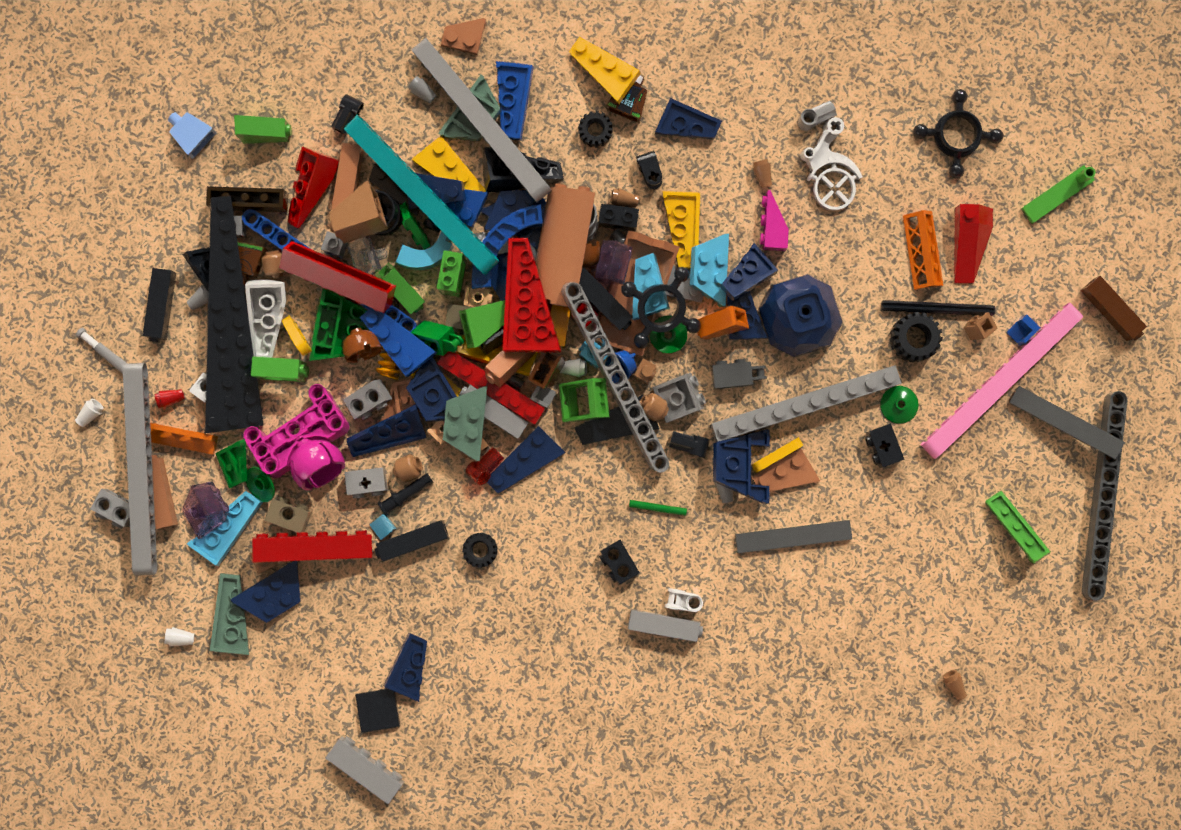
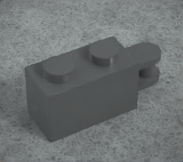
M736 359L734 363L727 364V361H716L715 365L711 366L713 389L752 386L755 380L767 379V376L764 374L766 366L751 367V361L746 362V359ZM752 370H756L757 377H752Z

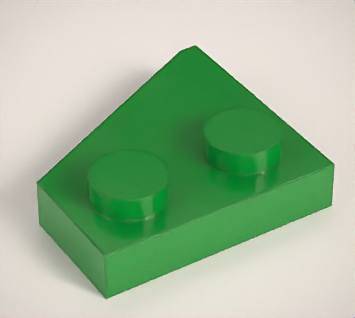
M404 202L400 205L403 221L401 222L407 231L410 230L413 233L412 238L416 245H421L425 250L431 246L429 239L416 217H413L410 213L408 204Z
M245 439L239 440L215 453L229 489L247 481Z

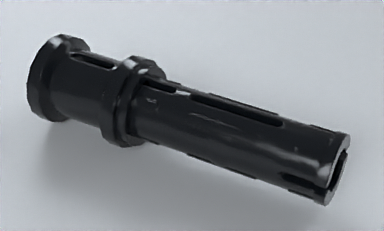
M425 473L398 493H391L389 498L383 502L379 501L377 504L385 516L388 517L390 512L398 507H403L405 501L434 482L429 474Z

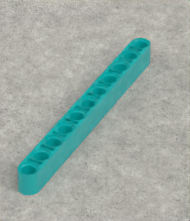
M356 115L346 125L344 130L483 274L487 275L499 262V259L359 115Z

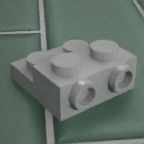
M687 373L653 387L654 393L667 401L669 409L664 417L666 423L704 409L706 401L703 394H699L697 390L699 382L695 375L692 376L691 373Z

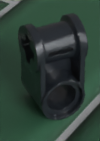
M654 150L636 156L637 164L640 166L639 169L647 187L653 190L658 189L662 185V173ZM651 176H654L655 178H657V181L654 182V181L651 179Z

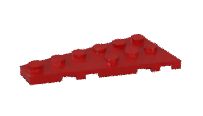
M509 238L502 350L503 352H561L528 238Z

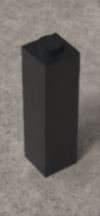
M152 268L142 335L149 338L148 341L160 343L161 340H167L176 272L172 270Z
M582 268L579 284L589 303L618 331L621 329L626 330L632 324L630 320L633 316L585 268Z
M440 520L376 543L375 553L377 558L384 562L450 537L444 520Z

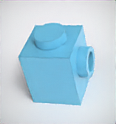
M585 341L578 349L581 351L579 356L595 369H598V365ZM594 342L595 347L599 349L601 346Z

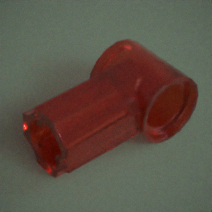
M492 447L480 461L471 462L466 467L465 473L476 484L482 486L489 481L490 473L504 460V457Z

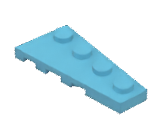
M245 491L227 507L226 511L218 515V520H220L218 524L211 527L214 523L213 521L207 528L200 531L195 539L190 540L187 545L215 566H219L263 502Z

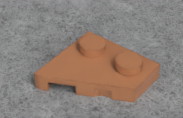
M481 18L445 26L441 46L478 55L486 19Z
M412 379L392 383L390 389L392 400L387 402L388 406L381 421L415 405L406 390Z

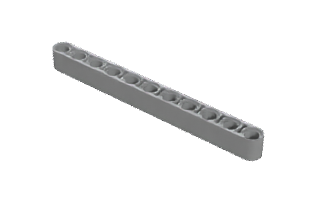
M425 38L412 48V52L532 198L539 202L551 192V188L429 40Z
M576 282L566 283L562 287V296L603 377L606 378V383L648 466L654 471L665 472L669 467V460L582 287ZM570 286H574L576 289V294L573 297L568 294ZM580 303L585 307V311L582 314L577 312V305ZM588 321H591L594 325L590 332L585 327ZM597 338L602 340V346L599 349L594 345ZM608 355L611 358V363L605 366L603 359ZM614 373H618L620 377L617 383L612 381ZM623 390L628 392L626 400H622L620 397ZM635 407L637 413L634 417H630L629 411ZM644 424L645 431L639 434L638 427ZM652 441L654 447L651 451H648L646 446ZM661 458L662 465L656 468L655 462L657 459Z
M130 363L123 366L132 571L134 576L155 575L157 572L148 368L146 363Z

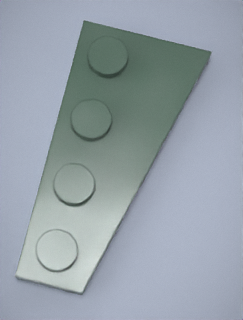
M220 573L210 651L249 655L245 610L231 602L232 598L242 593L241 575Z

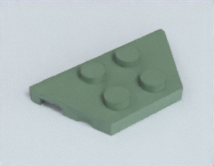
M480 75L470 91L491 117L496 120L502 110L484 76ZM458 107L438 133L446 138L479 142L483 138Z
M486 386L446 401L443 440L476 461H480L487 394Z

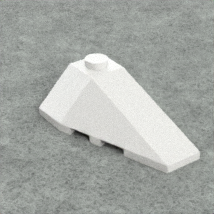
M268 279L249 280L245 284L253 354L254 357L272 358L286 305L285 282Z

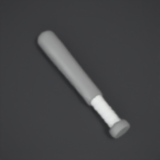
M80 328L76 332L75 336L78 339L82 338L123 374V366L128 364L88 335L86 329Z

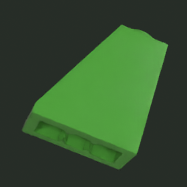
M234 115L235 135L244 144L289 142V136H292V127L290 124L288 125L284 118Z
M389 262L375 274L377 278L396 285L394 297L410 314L413 312L417 313L422 309L425 301Z
M505 300L459 311L468 349L480 346L504 326Z

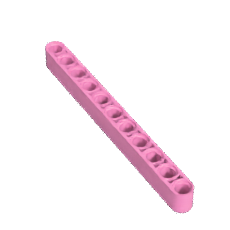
M1070 302L1062 307L1063 310L1061 312L1058 311L1049 320L1050 323L1045 324L1036 333L1034 338L1031 337L1022 346L1023 349L1018 350L1009 359L1007 364L1004 363L995 372V376H991L982 385L980 390L977 389L968 398V402H964L954 412L953 416L950 415L941 424L942 427L940 429L937 428L927 438L926 442L923 441L921 443V446L933 459L939 457L1083 318V315Z

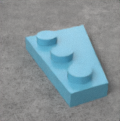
M654 253L635 259L634 284L637 290L642 293L650 286L663 284L656 254ZM665 291L654 293L645 304L646 316L669 309ZM633 297L632 320L640 319L638 316L639 299Z

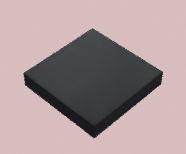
M386 688L355 694L361 733L400 726L395 691Z

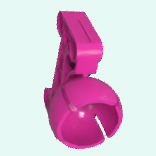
M320 384L312 385L308 392L314 404L313 406L267 436L254 426L248 427L243 435L264 473L272 478H280L291 470L293 480L301 489L306 491L312 490L313 487L320 488L339 476L342 469L345 468V460L341 451L330 442H334L348 433L349 423L330 392ZM323 391L322 396L317 398V394ZM332 407V410L326 413L327 408ZM342 422L341 426L335 429L336 424ZM300 428L299 432L294 435L295 429ZM258 433V437L252 440L253 436ZM267 449L266 454L261 456L262 451ZM276 464L275 470L271 472V467Z

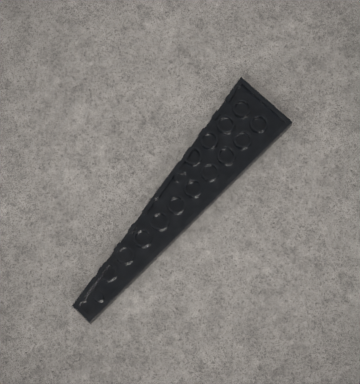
M231 196L210 198L204 434L264 425L257 378L251 376L252 356L254 354Z

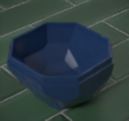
M809 274L771 285L759 307L770 345L794 358L830 347L843 324L832 286ZM802 309H807L808 315H804Z

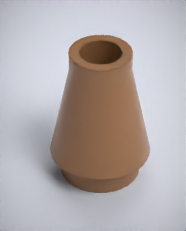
M768 159L754 162V168L752 169L761 188L771 186V163H768Z
M620 188L612 190L610 204L615 206H638V195Z
M957 670L946 672L943 675V683L952 692L956 700L966 698L967 693L961 674Z

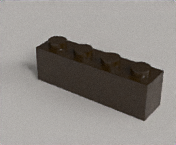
M207 186L206 206L209 208L210 198L231 196L233 211L253 209L261 212H288V193L284 189Z

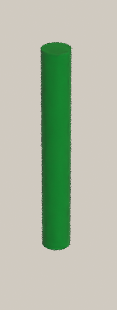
M630 500L629 503L631 508L686 516L687 508Z

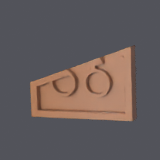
M801 448L751 476L755 485L769 486V492L820 481Z

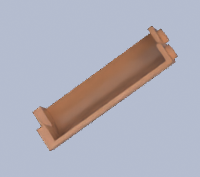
M555 184V187H550L552 191L547 195L536 266L547 304L568 308L561 291L566 283L576 282L579 284L595 192H591L590 188L578 186V189L566 188L567 186L563 184ZM574 286L568 288V294L571 297L576 294Z
M628 231L608 292L632 315L633 296H624L621 292V287L625 282L634 283L635 259L651 253L656 254L663 284H667L679 247L638 232ZM657 313L646 317L650 321L654 322ZM600 314L598 321L611 346L627 351L630 354L635 353L636 355L643 356L645 348H637L633 342L634 337L642 333L645 328L640 319H631L632 324L626 330L621 329L618 331ZM597 338L595 341H598V344L602 346V340Z

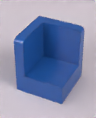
M1026 314L1007 331V334L1021 346L1041 327Z

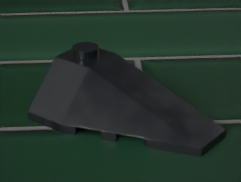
M484 147L483 180L485 191L500 192L524 188L491 147ZM521 152L547 184L564 180L560 162L541 157L532 158L526 156V153Z

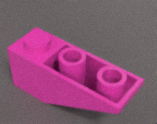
M768 190L766 196H762V207H765V215H761V226H764V233L760 234V245H763V250L786 251L788 249L789 229L771 190Z

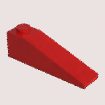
M302 146L295 169L300 171L299 179L293 183L296 197L291 199L287 223L296 228L301 227L333 180L338 170L339 160Z
M959 204L955 208L954 283H974L993 229V208L980 204Z

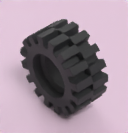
M591 111L588 115H583L584 118L580 119L578 126L579 136L585 145L588 144L589 147L595 146V148H598L600 145L604 146L606 142L608 143L612 136V122H610V118L606 117L603 112L600 114L599 111H596V113ZM592 123H598L602 126L603 131L599 136H592L588 132V127Z
M475 533L464 542L462 549L463 557L473 567H486L495 560L498 546L489 534ZM479 542L484 543L488 549L487 554L482 558L476 557L473 553L474 545Z

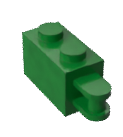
M426 320L411 331L414 336L441 356H444L448 351L455 352L458 346L464 344L463 338L455 334L453 327Z

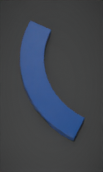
M541 204L519 209L506 216L488 232L482 243L497 256L502 246L513 235L527 227L543 224ZM473 264L472 289L491 287L492 269L485 275Z

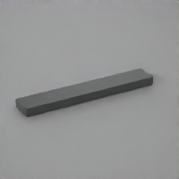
M1018 386L1009 402L1114 460L1125 444L1124 441L1021 386Z
M850 520L739 533L735 534L737 553L850 540L852 539Z

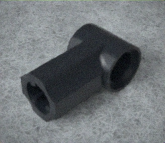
M345 94L339 105L340 110L331 127L341 134L347 135L344 128L356 115H360L358 113L360 109L363 110L364 103Z
M673 431L669 447L689 452L688 454L705 458L710 439Z

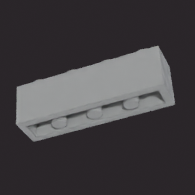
M341 736L325 759L389 804L403 785V777L396 771H389L383 761L379 759L376 761L370 757L371 753L365 748L359 749L355 746V741L350 737L346 736L344 738Z

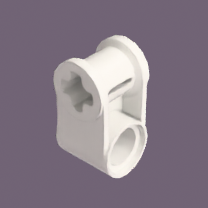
M668 588L669 597L665 608L697 612L702 608L703 601L698 594ZM693 597L698 598L700 601L699 606L696 608L689 606V600Z

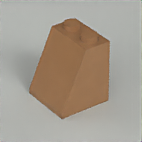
M369 181L364 182L329 213L331 220L328 221L329 228L332 233H335L336 238H340L344 244L388 229L378 194Z

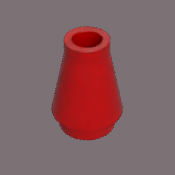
M182 389L163 390L154 394L158 408L166 409L185 400Z

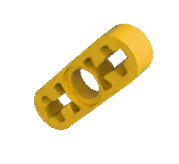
M288 315L282 320V323L296 348L305 356L312 349L294 319Z
M797 437L776 451L754 462L751 466L755 473L799 449L803 446V443Z

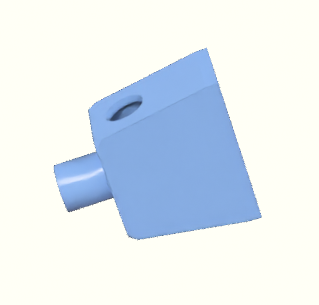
M174 112L168 118V121L173 125L170 134L192 159L217 133L211 126L188 112L182 117Z

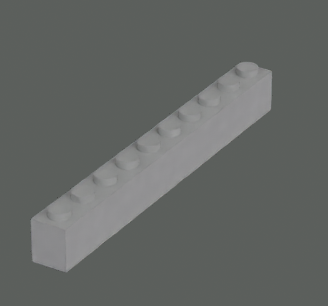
M895 365L712 423L710 426L715 442L902 383Z

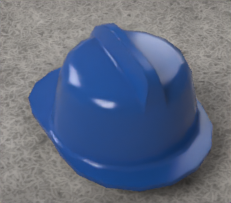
M624 350L617 353L614 352L629 379L637 368L634 360L636 354H630ZM610 357L605 361V366L611 363ZM618 373L613 374V383H617L619 381L620 377Z

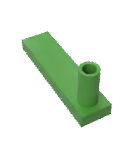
M1083 165L1022 207L1021 210L1031 224H1033L1095 181L1093 178L1096 174L1093 167L1086 168Z
M999 491L985 501L988 508L1028 556L1030 562L1035 564L1050 554L1051 551L1002 491Z

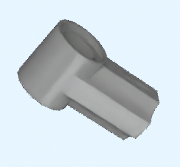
M828 101L812 109H805L798 119V127L803 131H809L814 126L836 117V108L831 101ZM803 117L810 118L812 123L805 122Z

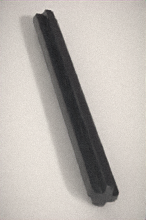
M883 300L881 302L882 311L981 316L989 312L991 316L995 315L994 305Z

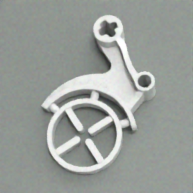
M834 117L825 123L823 127L824 132L814 148L808 147L800 154L801 160L807 163L811 171L807 180L813 179L815 181L813 185L815 200L821 207L827 210H840L848 206L856 192L854 180L862 178L860 170L852 160L829 149V144L844 129V122L838 117ZM832 125L837 127L834 131L831 129ZM832 164V168L823 171L818 177L814 175L820 167ZM836 164L848 168L854 175L851 176L847 171L836 168ZM838 172L844 175L835 185V188H839L847 179L849 180L851 185L849 200L839 190L835 192L845 203L844 205L832 207L824 203L834 193L833 190L829 191L822 200L820 199L817 190L820 179L829 188L834 186L824 174Z

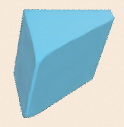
M384 513L370 524V527L380 540L396 529Z

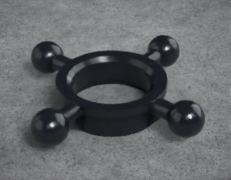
M963 89L954 91L952 100L956 103L955 111L943 115L937 122L935 129L927 128L924 124H918L913 129V135L917 139L934 136L939 150L945 155L953 157V165L949 168V174L955 179L962 177L964 174L961 158L973 153L979 146L981 139H989L991 143L997 144L1004 138L1002 130L998 128L992 129L990 132L982 131L978 118L974 114L963 110V103L968 98L967 92ZM963 118L973 126L975 137L969 147L958 149L946 142L943 128L948 120Z
M678 267L675 270V279L672 284L653 285L643 293L637 290L633 282H625L622 285L621 292L624 296H633L639 299L638 316L645 328L642 333L634 337L633 342L637 348H645L648 345V336L651 331L667 332L677 327L680 323L686 326V330L689 333L694 334L700 330L701 323L698 319H688L684 316L686 312L685 299L680 291L677 290L681 282L687 281L690 276L687 268ZM656 292H669L674 295L677 303L674 315L665 322L656 323L650 321L645 314L646 301Z

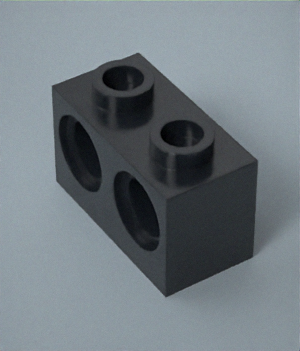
M620 539L600 550L602 555L599 558L604 566L609 565L611 569L609 575L614 583L618 581L621 585L640 573ZM611 549H616L619 552V556L615 560H611L608 557V552ZM620 566L628 567L629 572L626 576L618 574L617 571Z

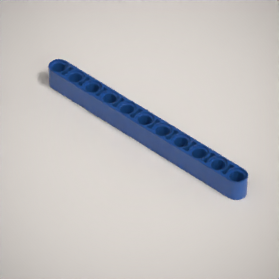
M249 209L243 213L242 220L244 224L279 249L283 250L291 241L309 248L257 211ZM257 216V220L250 224V217ZM272 226V232L265 234V228ZM283 237H287V243L280 245V240ZM360 304V305H362L363 307H365V308L368 309V310L371 308V307L366 306V305H364V304ZM393 305L384 312L387 315L391 312H397L395 321L403 327L408 322L413 324L412 330L417 327V323Z

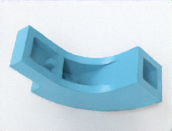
M441 231L436 243L428 249L416 250L402 245L396 263L411 270L431 269L441 264L443 251H452L454 246L448 242L450 239Z

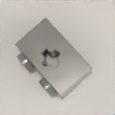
M384 467L344 472L347 495H352L353 498H362L364 493H372V496L383 495V491H388L386 469ZM365 478H367L368 481H371V484L368 485V488H366V486H362V482H365L366 480Z

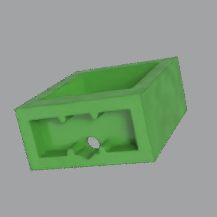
M443 251L437 289L442 295L461 296L467 263L463 253Z
M252 356L251 376L264 380L305 382V378L309 377V366H306L307 363L299 359Z
M590 378L559 384L562 422H578L609 417L606 378ZM587 386L590 414L579 415L576 388Z

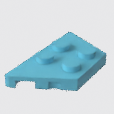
M723 234L691 249L690 286L695 290H699L706 298L714 300L719 307L726 306V293L722 290L721 285L727 278L729 234Z

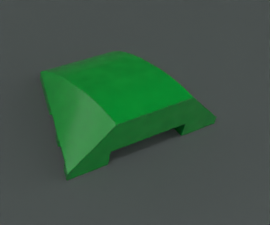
M322 288L310 342L312 351L309 353V361L344 357L343 342L351 334L350 332L356 328L369 330L360 319L368 310L329 289Z

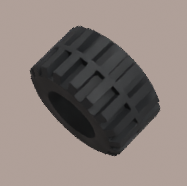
M919 312L904 316L894 324V329L890 332L892 334L890 342L893 343L891 346L892 350L895 349L897 351L895 354L902 356L901 359L904 361L920 362L930 358L941 346L939 343L943 339V337H940L942 329L937 327L940 324L934 322L932 316L927 317L926 313L919 314ZM910 327H918L924 332L926 341L922 348H915L908 343L906 335Z

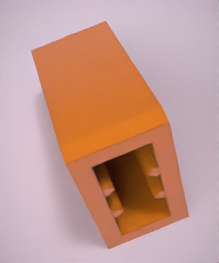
M729 306L699 318L701 328L697 334L701 339L709 340L749 329L746 310Z

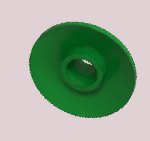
M662 316L656 319L654 322H665L669 320L672 316ZM681 323L674 329L667 331L672 334V337L669 339L664 336L666 332L651 331L650 341L653 347L662 353H675L687 341L688 333L686 326Z
M894 386L883 394L880 407L886 419L893 423L903 424L915 417L919 403L917 396L911 389L905 386ZM899 401L904 403L903 408L898 406Z
M259 467L249 468L246 481L249 491L262 502L271 501L275 495V488L271 478Z

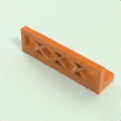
M921 210L903 215L914 290L944 286L932 211ZM917 217L918 224L914 229L910 225V218ZM916 235L921 239L918 248L913 245V239ZM918 254H921L924 259L921 266L916 264ZM923 272L926 275L927 283L920 285L919 276Z
M150 423L152 443L212 455L215 454L218 436Z

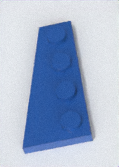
M496 61L497 83L499 86L498 96L502 110L500 113L501 129L510 140L522 141L534 67L528 64Z

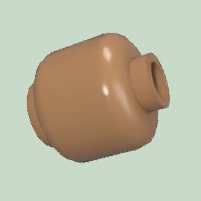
M280 250L265 252V255L261 258L264 273L272 275V279L283 277V273L286 272L279 268L282 255Z
M650 393L647 396L644 395L639 401L647 418L652 421L662 420L668 413L667 401L655 393Z
M409 454L395 461L393 473L402 482H409L421 475L423 465L417 456Z

